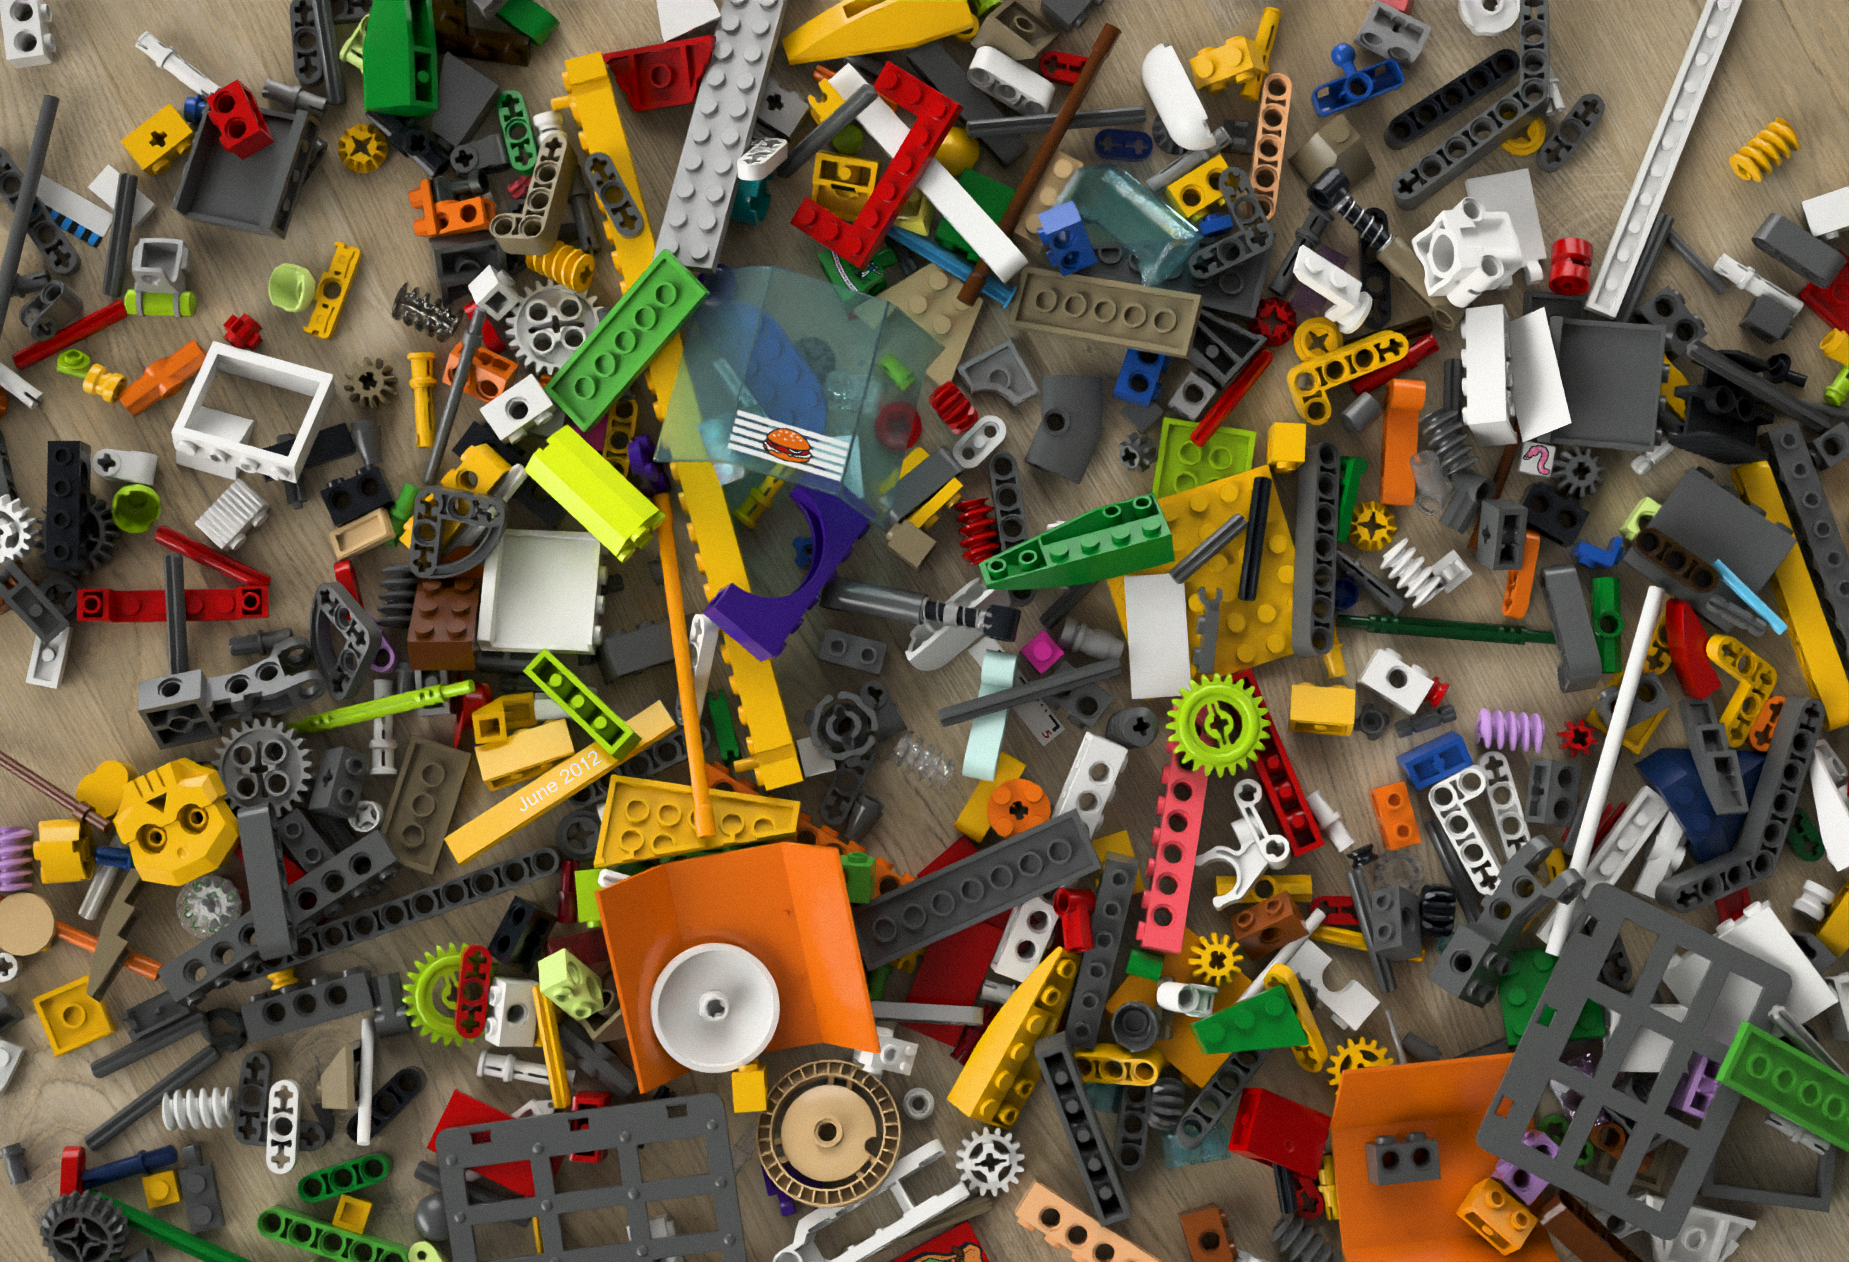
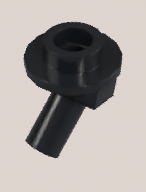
M1780 353L1767 359L1770 368L1768 371L1762 372L1767 380L1774 384H1781L1785 381L1804 388L1808 376L1789 370L1792 361L1787 354Z

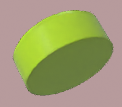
M850 123L832 138L835 151L848 155L857 154L863 145L861 130L856 125Z

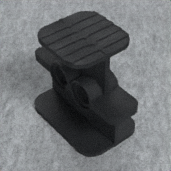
M1717 350L1753 373L1765 372L1770 368L1769 362L1740 350ZM1691 358L1692 363L1704 367L1702 386L1689 384L1675 387L1674 396L1688 401L1683 434L1669 436L1668 443L1726 465L1750 464L1752 462L1768 460L1769 454L1755 448L1758 426L1773 424L1774 415L1757 408V403L1751 396V393Z

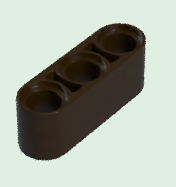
M1646 528L1634 535L1632 539L1634 551L1690 591L1703 594L1717 587L1719 582L1717 570L1660 530ZM1644 534H1651L1655 537L1656 547L1653 551H1646L1641 547L1640 540ZM1671 552H1677L1683 558V564L1678 570L1672 569L1667 563L1668 555ZM1699 570L1706 571L1710 577V582L1705 588H1700L1695 584L1694 576Z

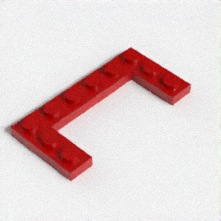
M887 61L873 84L875 90L918 118L857 219L851 225L806 196L790 224L863 271H865L964 108L890 61Z

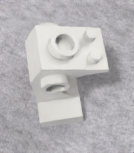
M875 1021L881 1053L876 1054L855 1049L851 1063L872 1073L879 1080H881L883 1070L910 1076L918 1044L893 1037L897 1022ZM851 1066L850 1073L855 1069V1068L852 1067V1066Z

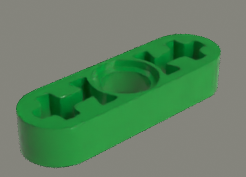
M507 90L498 97L497 109L509 159L519 175L529 177L533 175L539 149L528 105L520 92ZM511 101L516 102L514 107L518 117L513 118L508 109ZM520 126L527 128L526 135L522 139L514 140L511 138V133L515 128ZM524 148L530 158L526 166L522 165L523 155L520 149Z

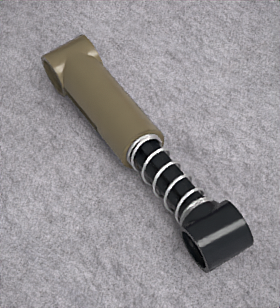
M1334 167L1326 168L1307 189L1306 193L1309 201L1322 211H1330L1332 209L1335 213H1340L1343 216L1342 221L1347 220L1352 225L1351 229H1356L1361 234L1360 238L1367 239L1371 243L1369 246H1374L1377 249L1375 257L1429 309L1431 320L1443 330H1454L1466 316L1465 309L1473 307V302L1461 308L1453 305L1447 296L1429 297L1424 283L1425 270L1415 251L1398 235L1392 236V233L1387 234L1383 230V224L1378 225L1374 221V216H1369L1365 212V207H1359L1355 203L1356 198H1353L1349 192L1350 182L1343 172Z

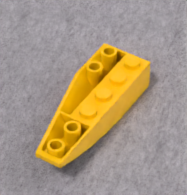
M844 0L806 22L783 38L781 42L789 65L917 47L974 28L975 26L967 0Z
M1058 946L1032 971L1003 1005L978 1041L947 1097L949 1102L970 1118L1009 1131L1011 1130L1042 1073L1035 1056V1041L1056 1033L1082 956L1077 953H1067L1065 948Z

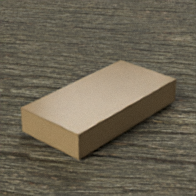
M383 507L329 533L337 560L340 562L352 559L396 537L388 511Z

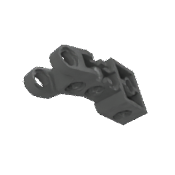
M293 636L275 643L269 658L236 673L206 678L202 669L140 681L138 713L160 750L222 737L223 721L240 718L241 722L254 720V715L270 711L273 716L289 712L320 698L326 691V683L318 669L303 671L293 676L288 675L309 665L314 657L308 639L302 636ZM296 649L304 650L298 656H289ZM306 682H316L315 685L310 688H301V686Z
M1538 835L1530 839L1503 865L1497 875L1501 882L1492 896L1486 894L1480 905L1485 907L1476 924L1471 921L1467 926L1460 923L1428 979L1455 997L1484 1008L1485 1004H1488L1494 998L1496 986L1500 979L1512 967V960L1516 954L1510 950L1525 925L1552 901L1569 905L1586 886V880L1575 868H1570L1563 871L1547 885L1536 872L1539 870L1538 866L1551 854L1553 849L1555 850V847L1544 835ZM1534 884V892L1529 897H1526L1527 888ZM1511 906V914L1504 920V911Z

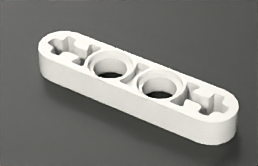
M696 614L694 616L688 641L699 722L719 627L704 614ZM678 690L675 706V715L678 724L683 725L680 695Z
M1490 751L1478 758L1477 765L1487 772L1489 780L1495 779L1492 770L1485 769V764L1489 763L1488 757L1491 756L1493 761L1500 762V766L1496 768L1497 777L1504 776L1506 780L1495 782L1491 785L1488 782L1484 789V794L1503 857L1507 863L1517 853L1515 844L1508 846L1507 840H1517L1523 836L1524 842H1517L1520 850L1531 837L1527 824L1524 821V814L1508 761L1502 753ZM1500 786L1505 787L1510 793L1509 801L1504 805L1496 803L1493 798L1495 789ZM1508 817H1514L1519 823V829L1513 835L1506 834L1502 828L1503 821Z

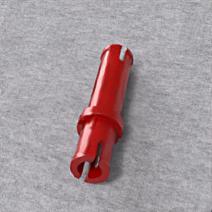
M1427 333L1424 337L1409 345L1408 353L1401 360L1364 374L1350 382V387H1353L1352 391L1358 398L1363 392L1369 394L1409 368L1410 370L1417 367L1418 362L1440 349L1436 345L1438 344L1430 333Z

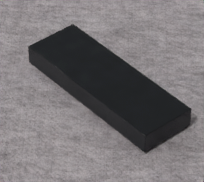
M346 423L318 432L302 471L356 454V448ZM296 438L263 448V450L288 457ZM262 474L265 483L274 480L270 476Z

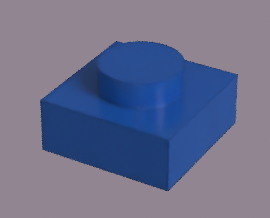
M1214 213L1202 218L1203 222L1199 224L1197 232L1199 238L1216 237L1230 233L1233 228L1230 214L1221 216V213Z

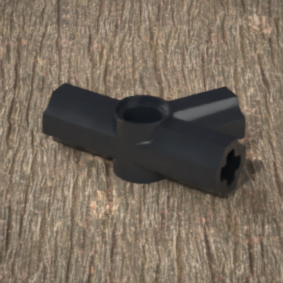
M371 111L365 113L366 117L388 137V141L407 159L410 157L432 179L441 176L448 169L450 158L430 140L431 137L412 118Z

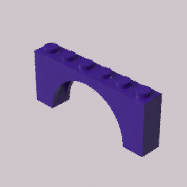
M816 465L815 467H813V468H816V469H820V470L825 471V470H824L823 468H821L820 466H817V465ZM806 471L789 494L804 513L811 530L813 542L810 568L799 587L790 595L767 598L748 593L731 583L718 591L703 612L705 616L760 662L771 657L775 659L783 652L787 646L784 642L789 634L795 633L804 622V619L801 617L806 609L810 610L817 604L821 597L818 593L823 585L825 587L828 586L836 577L838 572L835 568L840 562L843 563L850 557L854 551L852 544L856 539H861L870 529L871 525L868 522L874 513L834 479Z

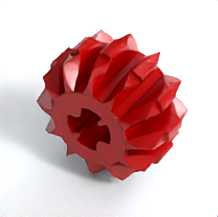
M947 381L942 386H938L928 397L929 404L956 435L967 432L979 420L978 412L953 382Z

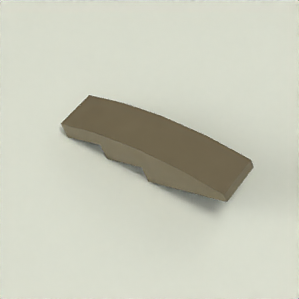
M132 868L114 897L101 928L92 958L87 995L98 1002L102 1000L135 948L126 941V938L142 915L133 905L148 882L143 881L139 873Z

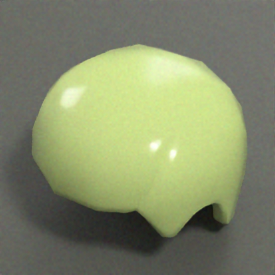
M283 263L274 269L270 277L268 289L270 300L274 306L281 307L288 312L299 313L304 311L311 305L315 297L316 281L306 268Z

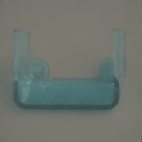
M1111 163L1077 168L1051 207L1052 209L1073 200L1084 226L1086 223L1090 225L1097 224L1140 259L1138 266L1141 269L1140 274L1144 278L1141 284L1145 287L1164 282L1196 250L1204 238L1194 226L1131 175Z

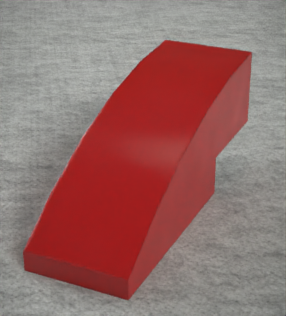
M1670 598L1666 601L1665 622L1671 661L1685 695L1704 700L1722 686L1708 661L1709 657L1707 656L1706 647L1710 639L1690 603L1685 600Z

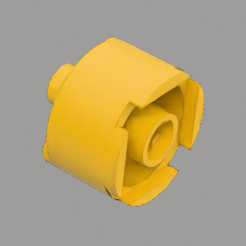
M76 818L40 821L38 825L40 841L34 842L33 853L36 861L41 860L42 883L55 884L92 879L95 871L94 856H90V845H95L91 824H83Z

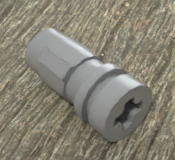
M1066 617L1056 644L1064 649L1070 647V651L1074 653L1080 651L1085 653V655L1104 661L1114 657L1119 660L1125 641L1114 638V633L1095 627L1093 630L1088 628L1086 623L1081 622L1077 624V620Z

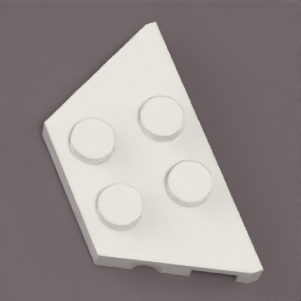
M1647 1194L1646 1205L1660 1211L1666 1198ZM1692 1204L1676 1238L1663 1240L1650 1234L1653 1260L1655 1262H1724L1726 1257L1732 1255L1739 1246L1736 1240L1746 1228L1752 1230L1757 1221L1748 1216Z

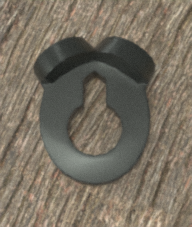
M217 1008L206 1012L209 1024L200 1029L203 1038L214 1046L227 1047L232 1053L238 1051L247 1038L242 1011L237 1013L231 1009ZM214 1018H222L226 1021L227 1025L236 1027L238 1032L236 1034L226 1032L222 1036H216L210 1031V1023Z

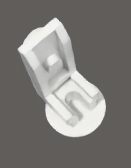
M1302 245L1299 247L1293 273L1300 282L1335 304L1325 311L1324 316L1333 322H1339L1340 332L1344 334L1353 333L1366 320L1372 307V297L1365 291L1360 293L1362 286L1360 281L1306 246Z

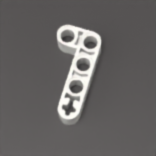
M1471 765L1436 782L1429 792V801L1476 889L1483 895L1488 894L1491 896L1501 880L1496 878L1493 886L1490 882L1484 883L1485 871L1481 865L1489 860L1490 863H1487L1485 869L1490 876H1497L1502 866L1466 802L1481 794L1488 783L1487 772L1478 765ZM1468 773L1477 774L1481 779V786L1478 788L1468 787L1465 784L1464 776ZM1441 787L1448 788L1452 792L1453 799L1447 803L1439 801L1436 796V790ZM1457 815L1463 816L1468 822V828L1462 831L1455 829L1451 824V818ZM1478 844L1483 850V856L1480 858L1470 857L1467 854L1466 846Z

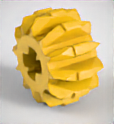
M1211 932L1210 944L1204 936H1200L1198 939L1203 948L1200 949L1196 946H1191L1190 948L1192 952L1199 954L1198 958L1188 959L1189 964L1200 965L1192 972L1193 976L1197 977L1205 972L1202 983L1208 985L1213 976L1215 987H1221V976L1228 983H1232L1233 977L1229 974V971L1232 970L1238 974L1242 971L1241 968L1234 966L1233 963L1234 961H1243V955L1232 954L1238 950L1240 945L1235 942L1227 947L1230 941V936L1227 934L1223 935L1219 944L1216 932ZM1212 952L1218 955L1221 952L1223 955L1220 959L1222 965L1218 968L1216 965H1212V967L1209 965V962L1212 960L1210 956Z

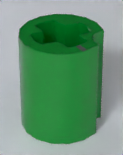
M1131 947L1125 966V973L1158 982L1164 963V956Z

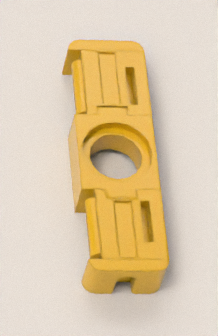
M339 241L334 243L337 249L328 272L323 271L313 299L316 305L308 327L303 326V330L307 334L326 341L332 340L363 258V253L358 248L349 247ZM331 283H337L341 286L340 296L333 300L328 299L325 296L326 287Z

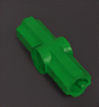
M1592 578L1590 622L1601 659L1602 674L1621 673V632L1624 628V621L1621 617L1620 578ZM1602 618H1607L1612 623L1610 634L1601 630L1600 621Z

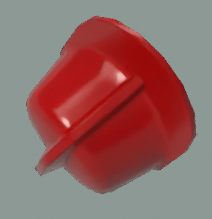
M461 672L458 673L457 683L465 681ZM474 682V692L457 696L458 705L453 733L454 749L458 746L461 732L474 729L472 713L493 701L492 687L489 684Z

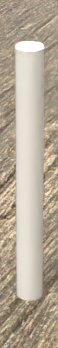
M1316 908L1305 921L1309 934L1285 945L1236 1003L1265 989L1263 980L1269 969L1274 964L1285 965L1325 919L1326 915L1320 909Z
M370 1018L362 1020L357 1129V1145L361 1146L370 1144L375 1021Z

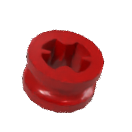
M1435 676L1432 679L1434 683L1423 702L1430 701L1433 708L1439 705L1449 688L1447 682L1442 684L1439 682V678Z

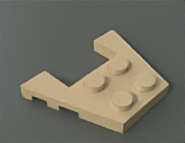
M932 262L856 307L853 314L875 331L892 309L896 307L944 348L924 372L936 385L942 386L947 381H952L983 300L978 297L973 307L959 301L957 296L964 284L953 274Z

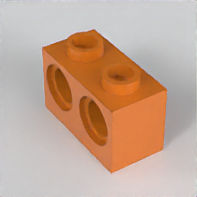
M462 339L450 352L442 382L450 386L452 385L464 346L461 343ZM480 346V348L475 350L463 392L488 404L507 391V388L510 389L513 386L519 364Z
M1405 781L1369 789V796L1385 851H1393L1422 843Z

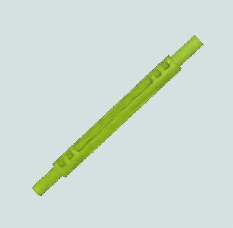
M471 679L450 685L440 683L309 715L305 720L287 724L286 732L296 728L298 729L297 734L306 732L315 734L444 703L451 697L474 692L475 683Z

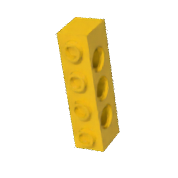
M487 443L475 447L471 445L461 455L460 460L463 461L456 470L454 468L451 469L442 478L441 483L443 484L442 487L490 495L512 466ZM470 471L474 472L478 478L477 486H474L469 481ZM432 493L425 499V501L430 502V512L425 515L422 514L423 517L431 516L432 507L438 504V501L433 499ZM457 498L459 506L456 511L462 515L468 514L470 511L469 502L464 498ZM414 515L403 526L405 533L399 539L409 549ZM446 520L442 555L466 523ZM424 523L421 526L422 536L428 540H433L436 536V531L432 528L431 524ZM434 546L426 547L424 556L420 558L426 565L431 563L426 560L427 551L431 548L434 549Z

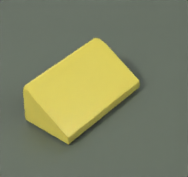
M915 187L893 224L916 234L928 236L935 207Z

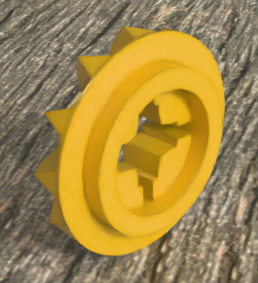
M1507 112L1503 114L1502 118L1506 120H1511L1515 118L1517 114L1514 112ZM1541 116L1529 124L1530 126L1524 134L1527 139L1519 137L1512 140L1509 138L1501 144V150H1506L1512 156L1525 157L1537 151L1543 144L1546 136V128Z
M357 123L350 129H345L342 137L338 139L337 153L342 163L353 172L369 173L375 171L384 163L387 157V140L382 132L371 124ZM355 139L363 144L367 141L369 142L367 149L371 155L370 157L362 152L355 154L358 149L355 145Z
M1310 318L1304 321L1294 334L1293 348L1298 355V359L1303 362L1343 347V336L1339 331V327L1326 318ZM1311 335H1314L1316 338L1328 335L1323 343L1324 350L1320 348L1308 350L1313 342Z
M1375 501L1361 503L1354 508L1348 538L1354 546L1361 550L1369 552L1381 550L1394 537L1397 529L1395 516L1388 510L1387 506ZM1373 514L1375 524L1384 528L1375 530L1371 539H1369L1368 529L1358 526V524L1367 523Z

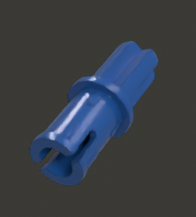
M98 846L96 848L94 860L97 865L123 867L125 871H129L131 868L136 869L129 846L127 849Z

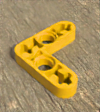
M1715 634L1708 641L1706 647L1707 656L1711 661L1740 681L1718 722L1724 723L1729 747L1736 748L1741 746L1746 740L1758 715L1777 682V672L1773 666L1736 638L1724 634ZM1722 647L1730 653L1728 655H1725L1724 651L1722 650ZM1745 656L1746 664L1741 671H1739V660L1741 659V657ZM1749 697V708L1746 712H1743V702Z

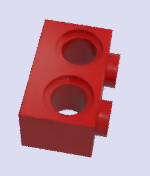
M238 79L206 98L211 109L208 111V115L213 124L220 129L222 135L219 137V140L228 153L233 152L244 160L275 142L252 91Z

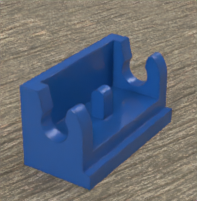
M1454 731L1445 733L1396 757L1399 766L1407 774V777H1405L1406 781L1416 791L1474 764L1462 736Z

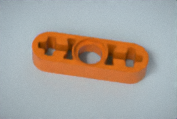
M1526 528L1522 570L1508 571L1502 603L1504 616L1522 619L1527 612L1540 545V533L1538 530Z

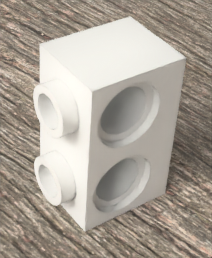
M0 0L7 61L15 68L53 63L52 53L56 51V45L53 35L49 34L48 22L52 21L49 5L43 0ZM33 10L32 17L27 21H22L23 14ZM37 40L36 47L32 51L26 52L27 44Z

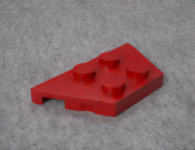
M707 35L605 53L602 56L605 63L609 65L616 76L617 84L621 90L626 92L627 100L635 112L642 113L696 104L702 78L709 66L716 44V36Z

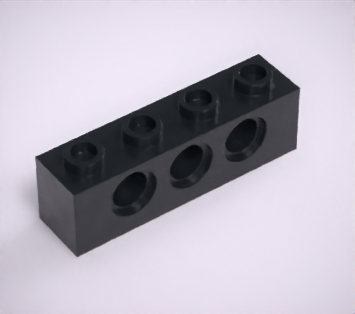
M474 421L451 450L461 457L471 445L475 447L487 443L490 447H498L500 450L499 455L511 466L520 464L525 468L528 464V461L522 457L525 451L516 444H511V442L505 445L497 438L498 436L487 422L481 426ZM528 476L512 497L553 529H556L569 512L550 494L545 499H536L534 491L539 484L531 476Z
M48 441L46 568L57 572H89L91 446L82 441Z

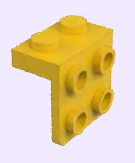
M921 447L915 448L877 485L878 493L880 495L930 455ZM954 477L931 500L906 520L920 530L924 528L928 531L940 519L937 516L939 512L945 507L950 510L963 497L960 494L963 490V485Z

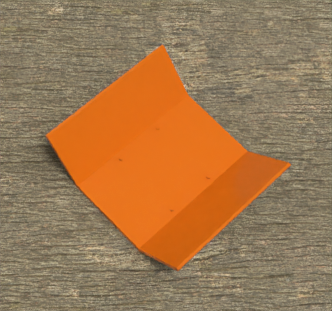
M778 842L665 862L594 892L640 1094L646 1093L692 1071V1069L672 1058L659 1042L651 1022L650 1001L654 985L667 964L685 950L706 943H725L738 946L759 959L772 975L778 989L780 1014L775 1033L761 1053L819 1043H827L876 1054L881 1053L839 848Z
M1514 1052L1342 1070L1330 1132L1341 1244L1346 1262H1560L1549 1234L1539 1220L1522 1247L1504 1256L1456 1214L1475 1184L1488 1177L1494 1180L1491 1175L1496 1171L1495 1165L1501 1158L1481 1149L1476 1142V1133ZM1504 1096L1495 1115L1505 1118L1513 1101ZM1532 1116L1526 1131L1535 1130L1534 1116ZM1426 1132V1136L1438 1141L1441 1179L1381 1186L1369 1182L1365 1143L1375 1142L1376 1136L1395 1135V1139L1407 1138L1406 1133ZM1421 1148L1417 1149L1413 1154L1415 1164L1420 1162L1423 1157ZM1390 1151L1385 1153L1382 1158L1384 1167L1388 1166L1392 1161V1153ZM1520 1169L1513 1176L1515 1185L1519 1184L1522 1180V1171ZM1542 1192L1530 1206L1525 1205L1536 1218L1535 1210L1543 1203Z

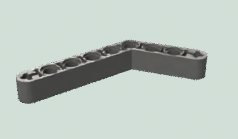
M1520 0V85L1394 179L1392 190L1395 202L1401 209L1413 210L1548 109L1550 104V14L1548 0ZM1532 7H1538V19H1532ZM1536 34L1542 36V38L1536 42H1531L1527 40L1528 37H1530L1531 35ZM1531 64L1542 65V68L1538 71L1527 69ZM1532 93H1539L1542 95V97L1536 101H1532L1527 98ZM1507 112H1514L1517 114V116L1511 120H1506L1502 118L1503 114ZM1481 131H1489L1490 133H1492L1486 139H1480L1476 137V135ZM1461 149L1466 152V154L1460 158H1454L1451 156V154L1456 150ZM1436 168L1440 170V173L1435 177L1425 175L1430 169ZM1405 189H1407L1409 192L1413 191L1411 194H1408L1406 191L1402 193V191Z
M1798 695L1789 696L1784 701L1737 849L1660 882L1655 890V899L1660 906L1676 912L1688 913L1766 879L1774 873L1824 720L1825 708L1821 701Z

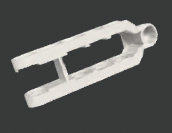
M935 1139L898 1160L886 1181L867 1198L844 1207L818 1208L800 1219L797 1224L794 1242L775 1255L773 1262H862L884 1247L969 1197L970 1193L963 1181H960L950 1190L940 1195H934L915 1207L901 1181L946 1154L939 1139ZM890 1188L904 1212L903 1217L885 1228L876 1230V1233L857 1245H851L840 1256L832 1260L823 1258L814 1242L816 1232Z

